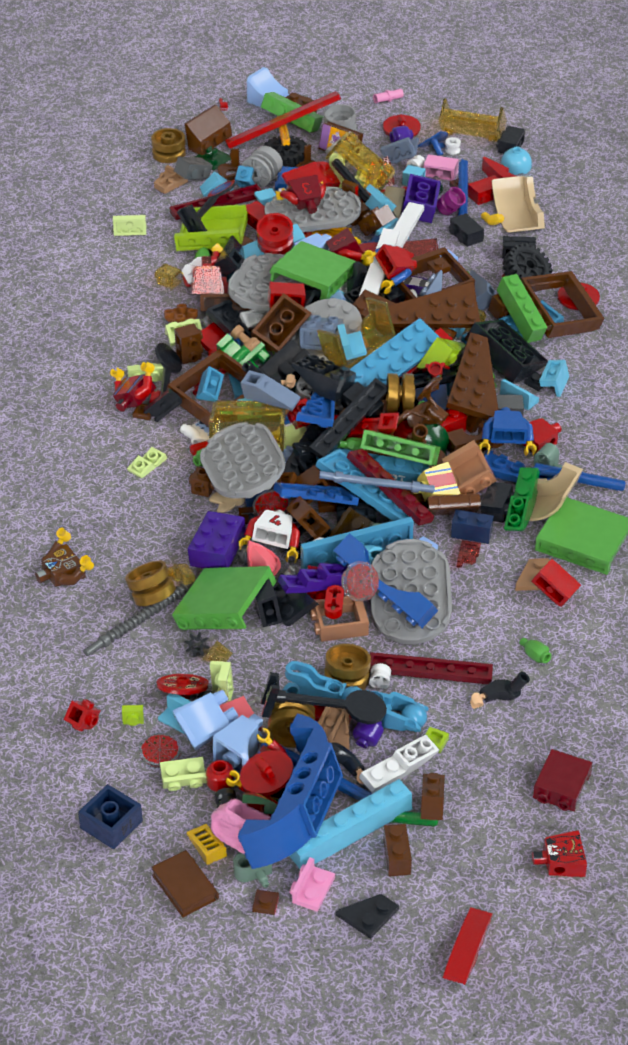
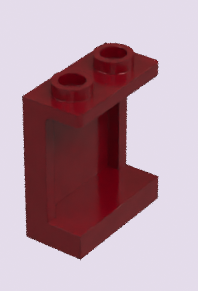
M551 749L534 785L533 798L537 799L540 803H549L558 806L561 810L575 812L577 800L586 780L588 781L591 776L593 762Z

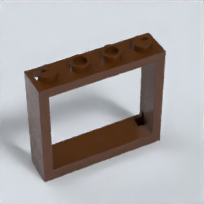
M445 247L411 258L417 262V267L415 270H412L411 276L428 271L427 262L440 258L441 255L451 266L450 274L459 282L442 290L474 282L475 288V279ZM403 282L397 285L405 293V301L417 298Z
M572 271L521 278V282L548 327L545 332L547 338L586 333L600 329L605 318ZM563 287L584 319L555 323L534 291Z
M218 349L168 384V389L170 388L182 398L180 406L213 431L218 428L219 423H225L232 417L237 416V400L243 399L244 395L242 394L213 415L186 395L185 392L200 382L203 372L209 366L215 370L221 367L240 382L247 374L242 369L243 365L221 349Z

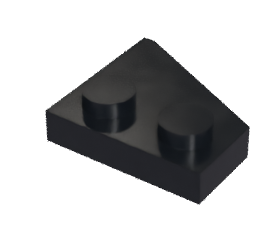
M379 894L338 909L336 916L371 939L399 910V905L386 896Z

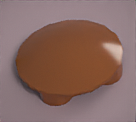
M178 304L177 308L164 310V317L169 322H184L187 319H196L198 316V309L189 308L186 304Z

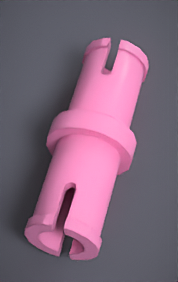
M386 90L383 93L374 94L373 100L375 103L403 98V90Z

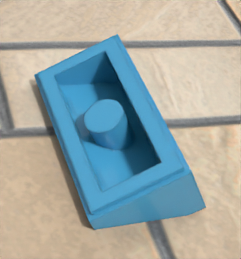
M209 366L202 374L196 398L216 402L219 397L224 374Z

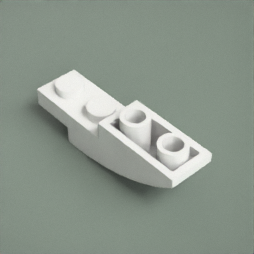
M424 735L396 750L393 756L361 772L359 778L373 794L420 768L436 755L439 749L427 735Z

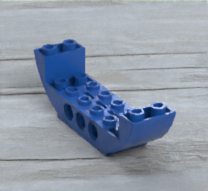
M297 714L290 725V733L294 737L300 758L293 769L289 782L286 784L282 797L278 801L275 812L271 815V820H245L242 828L239 830L238 839L242 844L245 857L248 859L252 869L278 862L299 850L311 838H316L342 780L343 774L332 744L329 743L322 726L308 716Z

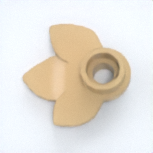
M216 492L211 495L209 501L219 504L218 513H225L232 510L235 506L242 505L245 502V498H227Z

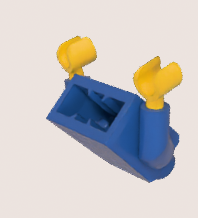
M503 407L501 410H496L494 417H490L483 425V442L479 447L480 449L486 447L488 449L487 455L491 448L488 443L489 440H491V443L526 444L527 442L524 455H528V449L532 450V455L535 454L537 447L535 444H532V441H534L533 426L523 418L521 412L511 411L510 408Z

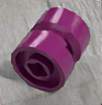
M451 187L438 199L437 208L443 215H451L466 202V196L460 188Z

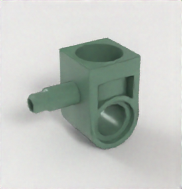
M546 443L535 454L534 465L535 463L562 468V465L558 464L560 452L556 445Z
M238 853L233 859L234 877L240 882L258 879L260 884L266 888L269 886L266 875L272 874V864L252 869L245 854Z

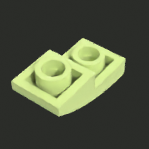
M151 447L143 457L138 455L127 470L143 478L167 459L165 453Z

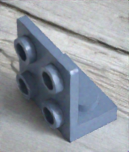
M407 137L382 146L380 151L387 164H397L401 160L413 158L417 153L419 138L410 139Z
M320 315L309 317L300 327V348L335 351L337 325L343 324V319H338L336 316L323 318Z

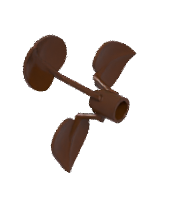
M441 374L434 377L417 398L418 402L424 397L430 402L431 406L427 410L429 415L427 416L414 410H406L399 416L397 427L411 414L425 418L428 421L432 419L438 425H441L447 419L449 414L437 405L431 397V392L439 390V382L442 380Z
M429 401L417 405L412 410L428 416L427 410L431 404ZM411 414L407 417V424L413 430L406 439L427 443L425 438L428 434V429L424 424L437 423L432 419L428 421L425 418ZM365 449V451L371 454L384 455L396 458L395 456ZM441 450L439 452L437 465L443 464L442 459L446 457L444 452Z

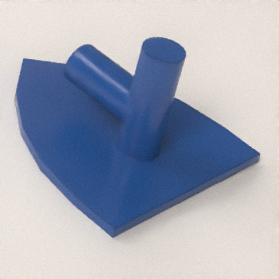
M440 131L420 143L418 148L433 145L437 156L443 155L441 149L445 148V143L441 141L446 140L448 133Z

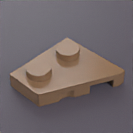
M166 165L165 172H161L159 178L155 180L154 188L166 194L187 183L188 179L174 172L173 167Z
M549 558L529 559L515 584V591L540 590L531 581L549 562Z
M325 707L318 723L324 729L329 743L338 742L350 750L349 714L345 709Z

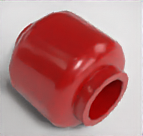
M216 760L208 765L206 768V783L212 791L217 792L222 788H232L226 783L227 778L234 781V777L229 774L230 771L234 770L232 764L225 760Z

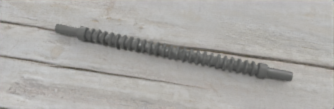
M236 553L233 561L239 558L238 553ZM201 572L193 575L192 578L184 581L180 586H176L174 593L168 598L156 604L146 606L145 609H141V612L138 611L137 615L133 614L128 620H124V623L115 626V629L112 628L110 632L107 631L106 634L99 636L96 642L83 650L84 654L88 657L98 649L109 646L115 639H119V636L122 637L124 633L127 634L128 630L132 631V627L136 628L137 624L141 625V621L145 622L150 616H154V613L157 614L159 610L162 611L163 607L167 608V604L171 605L176 599H180V596L183 597L184 593L186 594Z

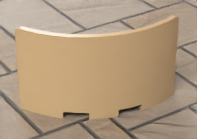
M525 175L492 180L496 211L504 216V221L501 224L506 232L545 228L544 212L533 200L536 198L533 176Z
M565 462L562 470L552 479H538L536 487L538 491L537 499L529 521L542 520L555 514L561 508L580 478L583 469Z

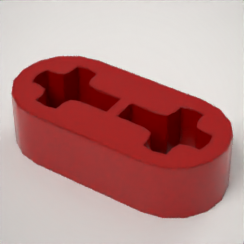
M332 585L326 590L324 613L329 619H337L343 613L344 589L341 586Z

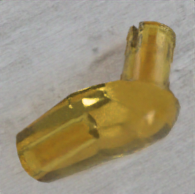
M174 563L172 567H168V576L172 577L174 581H181L184 585H189L195 581V575L187 564Z

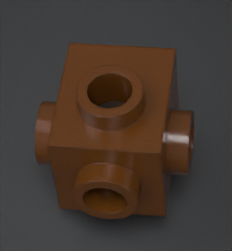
M197 466L194 473H191L189 477L191 494L209 497L214 487L205 469Z

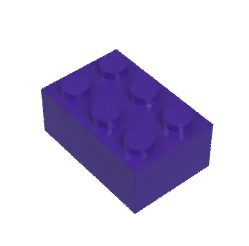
M410 174L401 215L409 202L424 205V211L419 220L432 223L441 181Z
M207 511L188 547L190 566L203 569L230 567L239 550L240 539L245 538V518Z

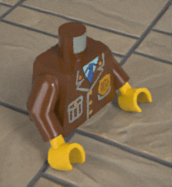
M61 527L56 533L59 538L58 541L55 540L51 549L41 559L42 570L35 572L39 583L50 580L55 587L76 585L79 580L86 578L85 570H92L94 568V563L88 555H84L79 559L67 544L63 545V542H68L71 539V534Z

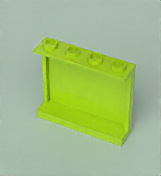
M246 204L212 206L201 218L207 229L205 232L188 233L182 223L180 233H175L174 235L176 251L199 250L202 247L211 249L216 243L224 248L232 235L242 245L248 221ZM197 207L194 209L197 212L201 207Z

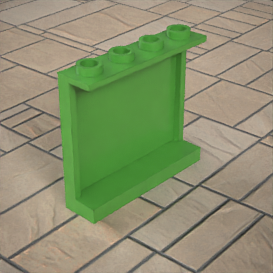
M300 241L283 258H280L276 264L272 265L270 274H272L271 281L273 282L278 276L283 275L322 290L320 300L329 299L353 276V263L356 261Z
M567 497L561 508L548 518L536 537L535 550L608 575L611 569V562L628 535V517Z
M269 566L204 568L174 610L172 616L178 627L183 630L246 629L247 626L242 616L266 580H270L272 587H274L277 581Z

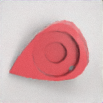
M248 540V567L269 566L275 576L281 568L279 558L271 550Z

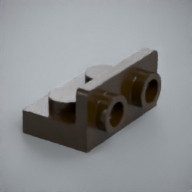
M348 507L341 515V519L336 527L330 532L329 537L371 527L373 522L351 507Z

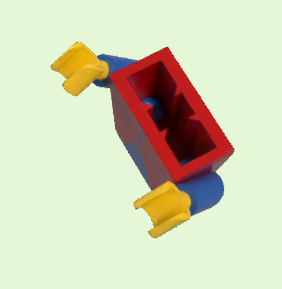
M383 244L381 248L375 249V252L367 250L364 253L366 264L373 263L375 257L387 278L391 279V281L384 280L381 284V289L387 287L384 290V294L390 293L391 286H396L410 277L412 270H415L417 267L416 260H412L405 249Z

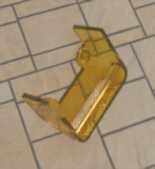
M444 98L438 122L441 130L450 135L458 133L488 138L489 141L497 142L506 127L507 119L503 107H500L499 116L497 117L452 110L447 99Z
M346 132L325 157L328 160L337 151L379 187L378 190L380 192L395 175L394 167L383 161L362 143L353 132Z
M370 297L366 298L369 315L363 319L361 328L367 355L346 360L339 335L319 329L317 333L324 356L337 366L352 368L396 336L387 302Z
M220 400L213 403L209 420V439L220 430L237 423L247 422L252 425L260 423L270 430L277 444L280 445L281 451H284L286 409L257 401Z

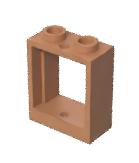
M354 595L344 596L343 613L354 612L356 622L324 626L321 617L325 616V599L315 600L319 605L310 611L311 620L316 621L314 623L315 634L320 636L321 642L369 635V620L362 598H357Z

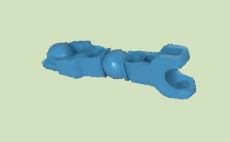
M291 661L285 667V677L291 681L283 688L286 693L292 692L295 694L346 700L351 692L362 690L357 686L346 688V683L342 684L338 680L322 676L314 667L306 663ZM370 691L380 696L386 704V715L381 721L384 728L421 732V728L427 722L428 707L426 705L415 702L412 698L397 692L387 694ZM392 710L402 711L401 715L392 712Z

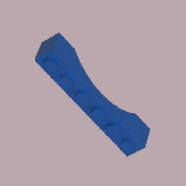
M350 533L333 550L338 556L336 560L341 565L351 567L349 571L359 564H366V566L372 569L368 550ZM376 577L377 584L375 589L379 592L377 595L385 602L389 600L393 604L391 607L398 614L403 612L407 616L405 619L412 626L417 624L420 628H423L438 612L434 604L420 592L397 590Z

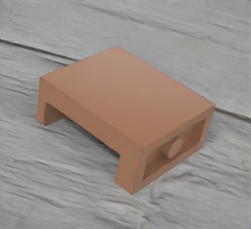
M474 440L442 459L443 463L449 462L460 495L476 494L497 481L482 450Z

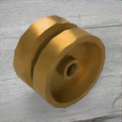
M163 128L152 134V155L156 161L175 163L178 157L186 156L185 134L182 131L174 128Z
M388 373L386 381L388 386L386 412L397 413L399 402H401L402 412L414 409V374L404 373L401 385H399L398 374Z
M165 561L147 562L134 568L126 575L125 580L129 589L133 590L132 597L136 605H153L174 593L176 587L172 577L168 576L169 570Z
M344 643L335 645L326 652L324 676L338 680L342 684L346 683V688L357 686L365 690L369 683L371 656L361 646Z
M275 702L267 726L270 738L272 740L275 739L284 747L296 748V742L290 733V725L297 714H302L315 720L314 706L292 702Z

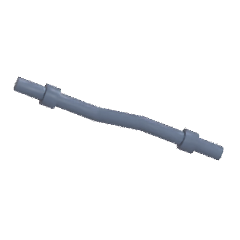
M320 471L319 473L320 479L334 480L335 483L349 482L407 489L414 493H419V491L434 493L435 491L434 485L420 484L419 481L405 482L343 474V472L335 471V473Z

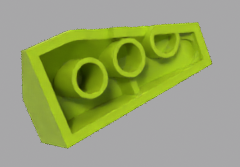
M437 337L417 367L423 369L426 364L435 361L440 364L444 362L445 365L450 366L460 356L466 344Z

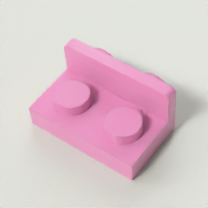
M309 858L306 865L303 864L301 866L298 880L294 881L291 885L292 903L318 912L335 879V873L315 867L314 859Z

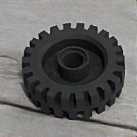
M278 136V138L273 137L269 139L263 146H269L276 150L281 156L283 166L295 167L298 163L304 161V146L307 143L299 137L294 138V136H290V145L283 146L281 137Z
M527 243L515 245L506 254L502 262V269L505 271L504 275L517 274L520 280L523 277L551 274L553 269L551 268L552 264L548 263L549 258L544 257L546 254L544 252L540 253L539 248L535 250L534 245L529 247Z

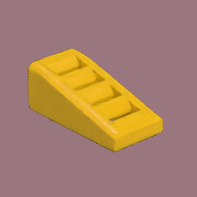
M207 824L186 832L206 865L227 857L225 845L219 838L213 835ZM202 831L206 832L197 837L195 836V834L200 833Z

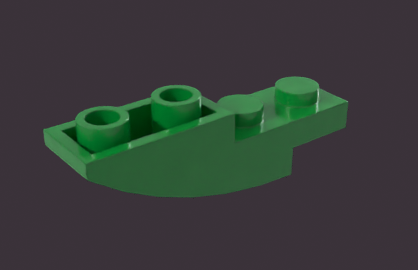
M520 467L514 496L510 498L504 530L524 531L529 523L538 494L536 488L540 473L538 468Z

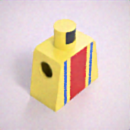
M449 462L423 471L417 478L420 484L435 486L434 493L419 491V493H422L425 501L428 497L460 495Z

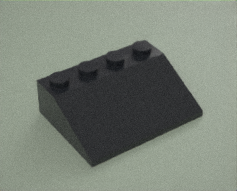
M503 319L475 322L464 338L468 342L470 333L488 337L493 368L501 372L505 379L511 383L524 380L532 373L545 367L548 363V360Z

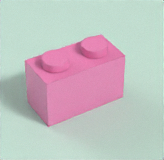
M428 154L424 163V168L426 169L425 176L452 181L458 172L459 159Z

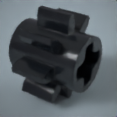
M199 632L197 637L192 633L189 634L191 640L184 641L189 647L186 649V652L192 651L193 657H196L198 652L204 656L205 652L203 650L210 648L209 645H206L209 637H201L202 632ZM194 640L201 641L200 650L193 647L195 644Z

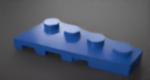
M314 392L311 400H308L306 406L301 408V412L297 413L296 421L317 424L323 428L333 427L335 401L321 397Z
M487 449L484 456L494 476L504 481L508 480L517 483L520 467L526 468L524 463L509 461L508 456L503 454L497 456L493 454L494 451L491 449L487 455ZM539 475V478H538V479H545V478H547V480H549V479H552L553 477H548V476Z
M275 482L273 488L274 491L280 494V497L286 499L301 496L304 500L311 499L358 506L359 502L358 497L344 487Z

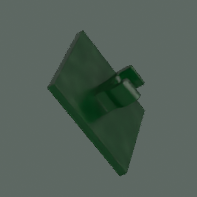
M212 146L206 149L204 155L198 154L195 156L201 157L212 164L211 170L213 171L219 165L231 160L229 154L216 148L212 149Z

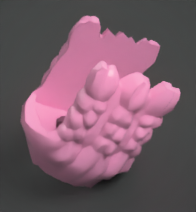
M231 799L213 811L210 829L213 835L219 838L221 842L245 854L242 844L238 839L239 830L242 828L245 820H271V817L264 815L253 807H249L247 803H242L239 799Z

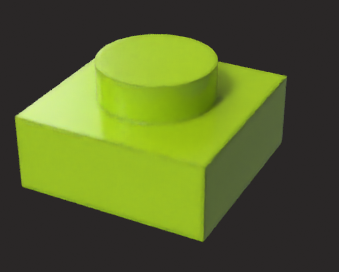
M122 705L123 724L130 726L144 724L143 705Z
M429 727L425 733L439 749L438 753H441L449 740V733L433 727Z

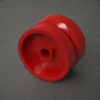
M280 213L264 215L257 223L259 249L263 253L282 255L290 251L294 244L293 223L290 218Z

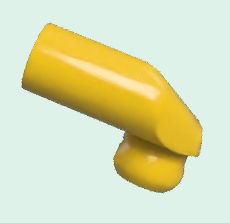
M487 212L481 214V218L489 225H497L504 221L502 214L489 215Z

